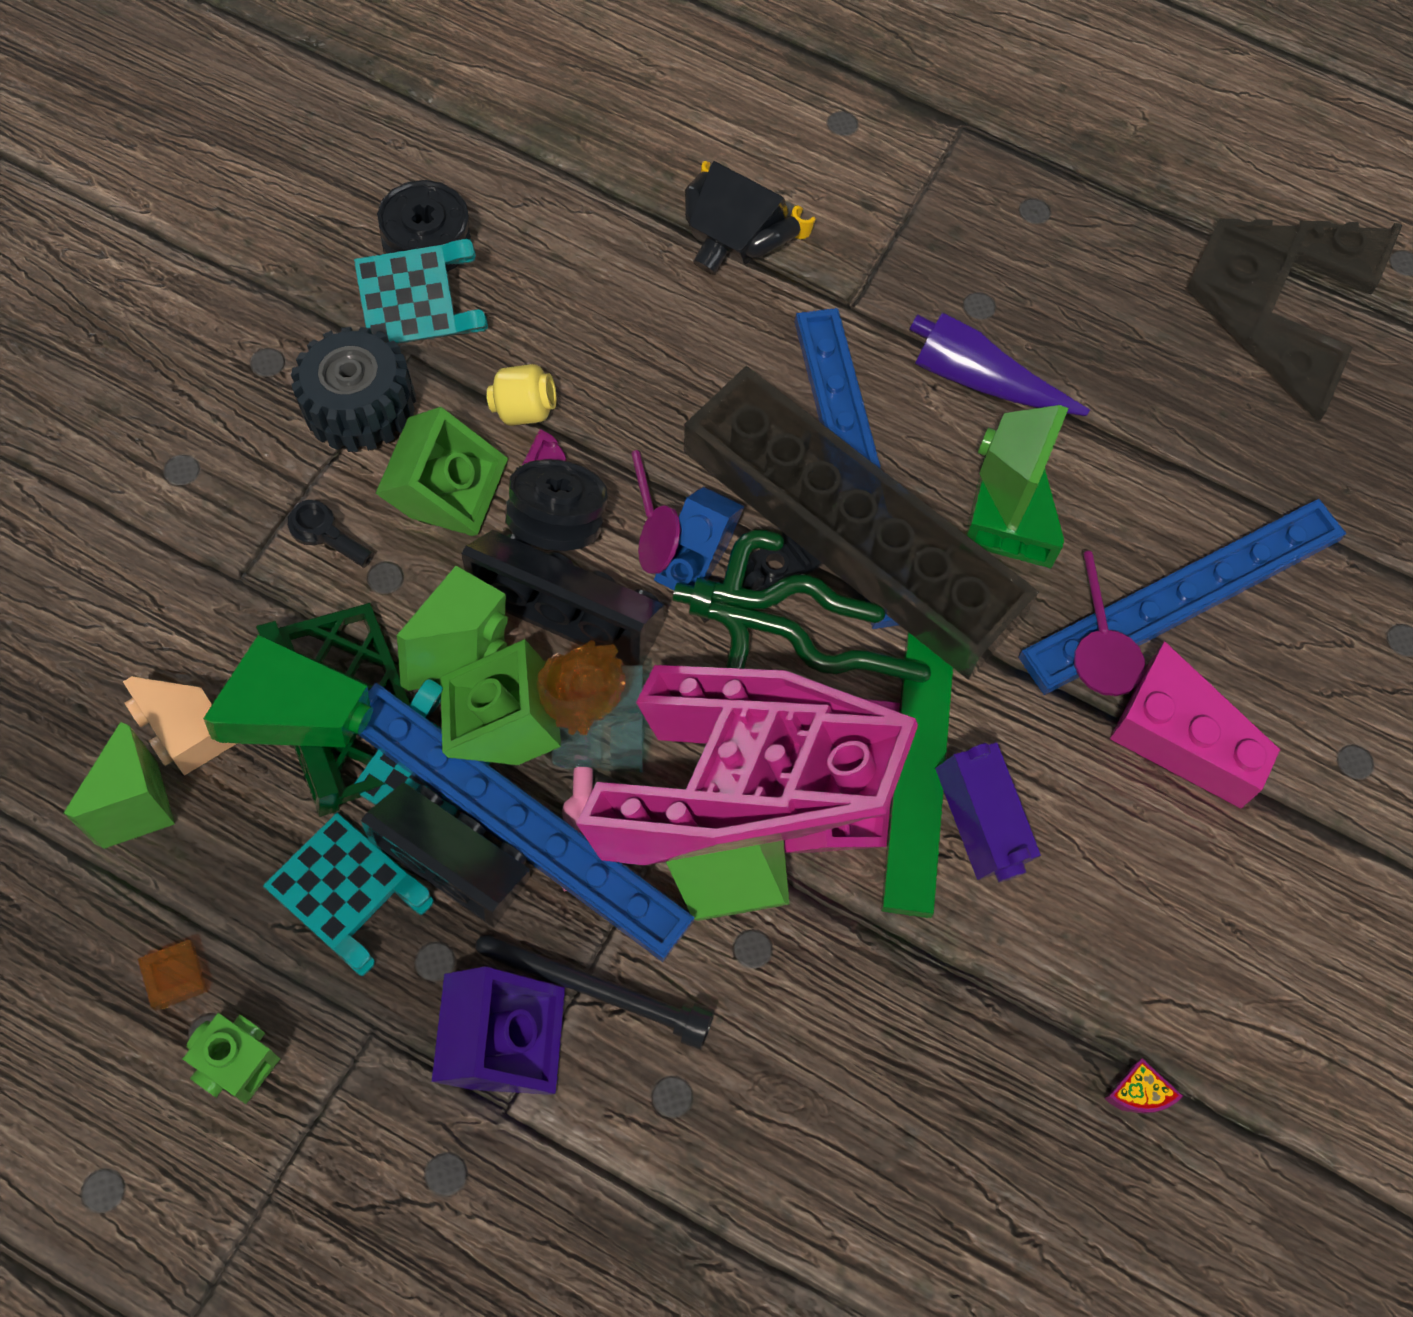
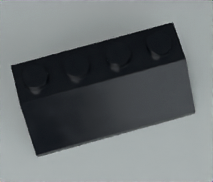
M491 530L466 545L461 553L466 572L506 594V613L637 671H640L664 625L665 604L660 603L651 593L640 589L632 591L616 584L612 577L603 572L586 571L575 566L564 555L555 552L547 554L533 548L514 534L506 536Z

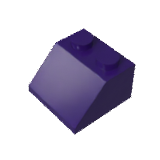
M480 967L444 974L432 1082L479 1091L556 1094L565 988L490 967Z

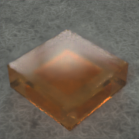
M190 940L138 958L150 1006L155 1011L208 992L195 946Z

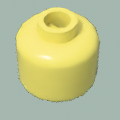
M536 364L502 368L496 373L493 385L487 388V402L491 412H497L500 419L508 426L543 422L547 419L550 410L556 407V387L551 374H545L542 368Z

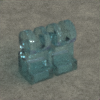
M643 665L623 666V671L590 672L581 669H570L557 673L555 675L556 692L563 696L557 698L559 718H562V720H559L562 743L561 747L552 750V763L566 769L589 767L602 768V771L644 772V716L636 704L644 687ZM598 718V722H590L585 719Z

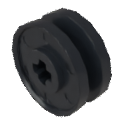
M429 180L406 182L392 189L381 200L377 217L384 254L438 246L461 239L471 240L466 202L456 190L443 183ZM446 264L447 272L456 268L459 264Z
M552 459L530 461L517 467L510 476L505 523L514 535L528 544L557 551L582 549L595 542L601 533L603 525L602 513L606 508L608 499L607 487L598 475L583 466L568 461Z

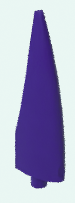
M943 312L936 323L917 314L909 329L927 339L915 364L934 374L979 392L1035 408L1061 405L1069 408L1067 414L1087 416L1090 411L1087 407L1032 374L1002 352L981 332Z

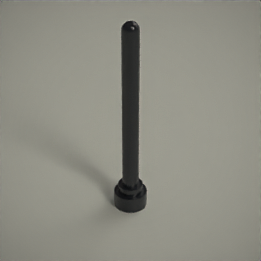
M490 935L480 936L475 944L477 952L483 956L674 1029L673 1034L681 1037L682 1044L701 1051L715 1015L714 1009L695 1003L693 1007L683 1004L682 1008H678Z

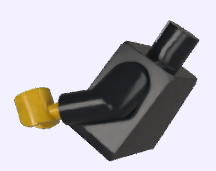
M708 161L702 162L701 173L685 189L686 220L689 223V228L694 238L703 243L693 262L700 269L712 275L716 274L725 256L745 265L752 258H759L793 238L805 239L809 237L816 218L813 216L809 220L801 219L803 208L799 205L795 206L792 209L791 215L786 217L788 209L783 196L716 161H713L711 166Z

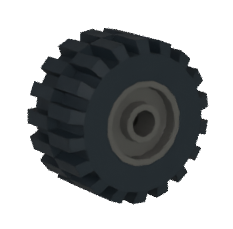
M352 327L341 328L340 333L333 334L331 330L324 333V339L319 342L315 339L307 345L309 351L307 353L300 352L296 358L298 366L292 368L291 377L294 383L291 385L309 430L313 431L315 437L322 443L328 441L331 448L339 450L344 445L348 452H358L359 447L366 446L369 451L376 449V443L384 441L386 444L395 439L393 435L395 431L402 433L407 422L406 419L414 415L415 408L413 403L416 402V394L404 354L401 353L398 344L395 341L389 342L388 336L380 331L373 335L371 328L361 327L359 331H353Z

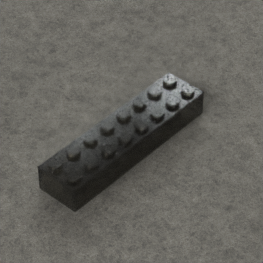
M747 365L684 424V453L871 603L882 606L886 615L966 679L969 680L1029 613L1039 593L1038 590Z

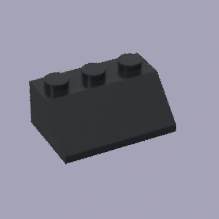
M402 782L372 807L361 819L369 842L489 926L495 928L530 879V869L524 865L527 858L505 842H502L497 847L484 838L483 834L486 830L471 817L461 813L458 818H455L442 809L441 806L444 804V801L429 788L420 784L415 790L405 782Z

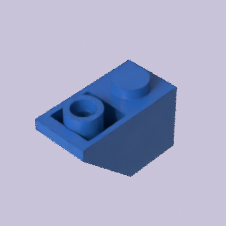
M705 487L688 496L679 515L680 536L675 555L668 567L661 573L656 574L654 581L675 590L676 583L695 586L697 578L709 580L729 545L744 506Z

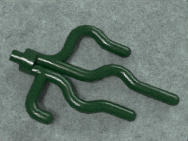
M752 530L744 533L737 539L730 553L723 583L697 578L695 586L676 583L673 601L690 605L689 615L715 620L727 628L731 637V645L726 668L745 669L750 638L747 628L786 638L794 647L797 655L809 668L823 674L838 675L855 669H863L920 683L930 679V668L925 664L863 650H850L836 655H826L814 646L807 632L798 623L782 616L752 610L772 607L791 595L801 593L811 596L825 610L841 616L872 623H879L885 617V610L882 606L840 596L822 580L809 575H791L761 591L742 588L750 553L757 548L769 551L780 550L784 545V539L778 533L766 530Z

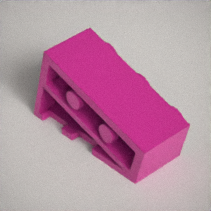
M1165 641L1148 662L1141 682L1135 687L1110 737V740L1240 809L1262 791L1280 752V749Z

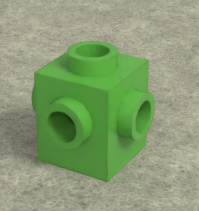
M217 1013L211 1022H203L194 1031L187 1043L189 1051L182 1059L197 1069L190 1079L217 1098L221 1091L225 1089L237 1099L247 1104L279 1062L280 1058L272 1050L259 1042L265 1035V1032L239 1014L232 1023Z

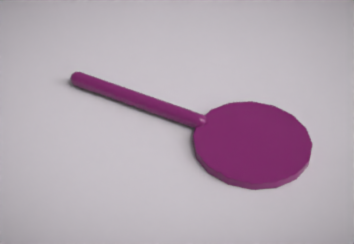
M634 450L632 452V459L645 513L648 518L640 535L638 547L639 562L645 572L654 575L666 569L675 555L679 543L680 522L676 510L669 506H660L654 510L641 454L638 450Z
M1087 550L1084 552V560L1099 631L1091 632L1080 641L1074 653V666L1079 678L1088 688L1102 695L1118 696L1129 693L1139 685L1145 673V658L1140 647L1130 637L1118 631L1108 629L1093 553Z

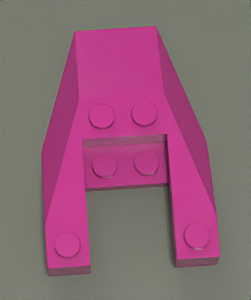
M654 665L636 704L658 740L706 744L686 790L596 782L576 824L602 861L650 865L804 837L883 815L888 811L918 724L913 717L785 670Z

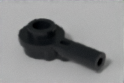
M304 500L298 503L290 512L287 526L291 536L297 542L313 546L326 543L362 568L367 567L373 559L374 553L335 527L334 515L323 503L316 500Z

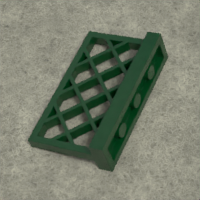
M370 603L278 628L276 621L256 626L257 635L294 652L291 640L310 635L323 641V646L313 660L322 664L332 646L355 655L356 657L346 674L325 664L322 665L367 685L368 691L373 685L354 678L360 664L364 659L382 667L385 675L379 685L386 689L389 684L392 695L407 706H410ZM364 620L369 633L362 646L338 636L344 625ZM372 643L374 645L376 653L369 650ZM356 733L353 734L346 747L293 746L319 817L339 811V804L361 798V793L385 785V783L369 775L366 781L345 787L340 770L347 758L350 757L368 765L374 757L353 748L359 738V735ZM332 750L341 753L337 761L334 758Z

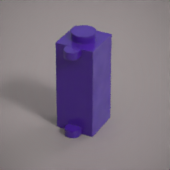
M984 743L972 747L968 751L954 754L935 769L976 879L979 880L995 875L998 883L1026 874L1027 871L1024 865L1040 857L1041 854L998 743L990 745Z

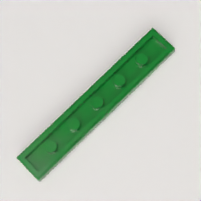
M908 633L906 638L904 659L927 665L931 670V676L924 683L902 679L899 713L915 718L918 727L891 799L881 912L930 919L934 915L944 791L935 768L946 761L955 639L916 633Z

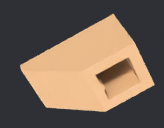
M133 676L123 681L133 697L124 703L140 728L148 723L153 728L157 736L149 740V743L165 766L174 761L185 776L237 744L219 743L211 739L203 718L212 704L202 688Z

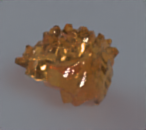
M591 640L566 655L556 653L551 658H548L544 668L538 673L536 686L540 704L544 706L546 713L556 720V726L567 728L570 735H574L577 730L581 735H587L593 723L604 720L620 702L626 685V677L620 667L623 664L622 660L615 658L618 650L614 644L595 646V642Z

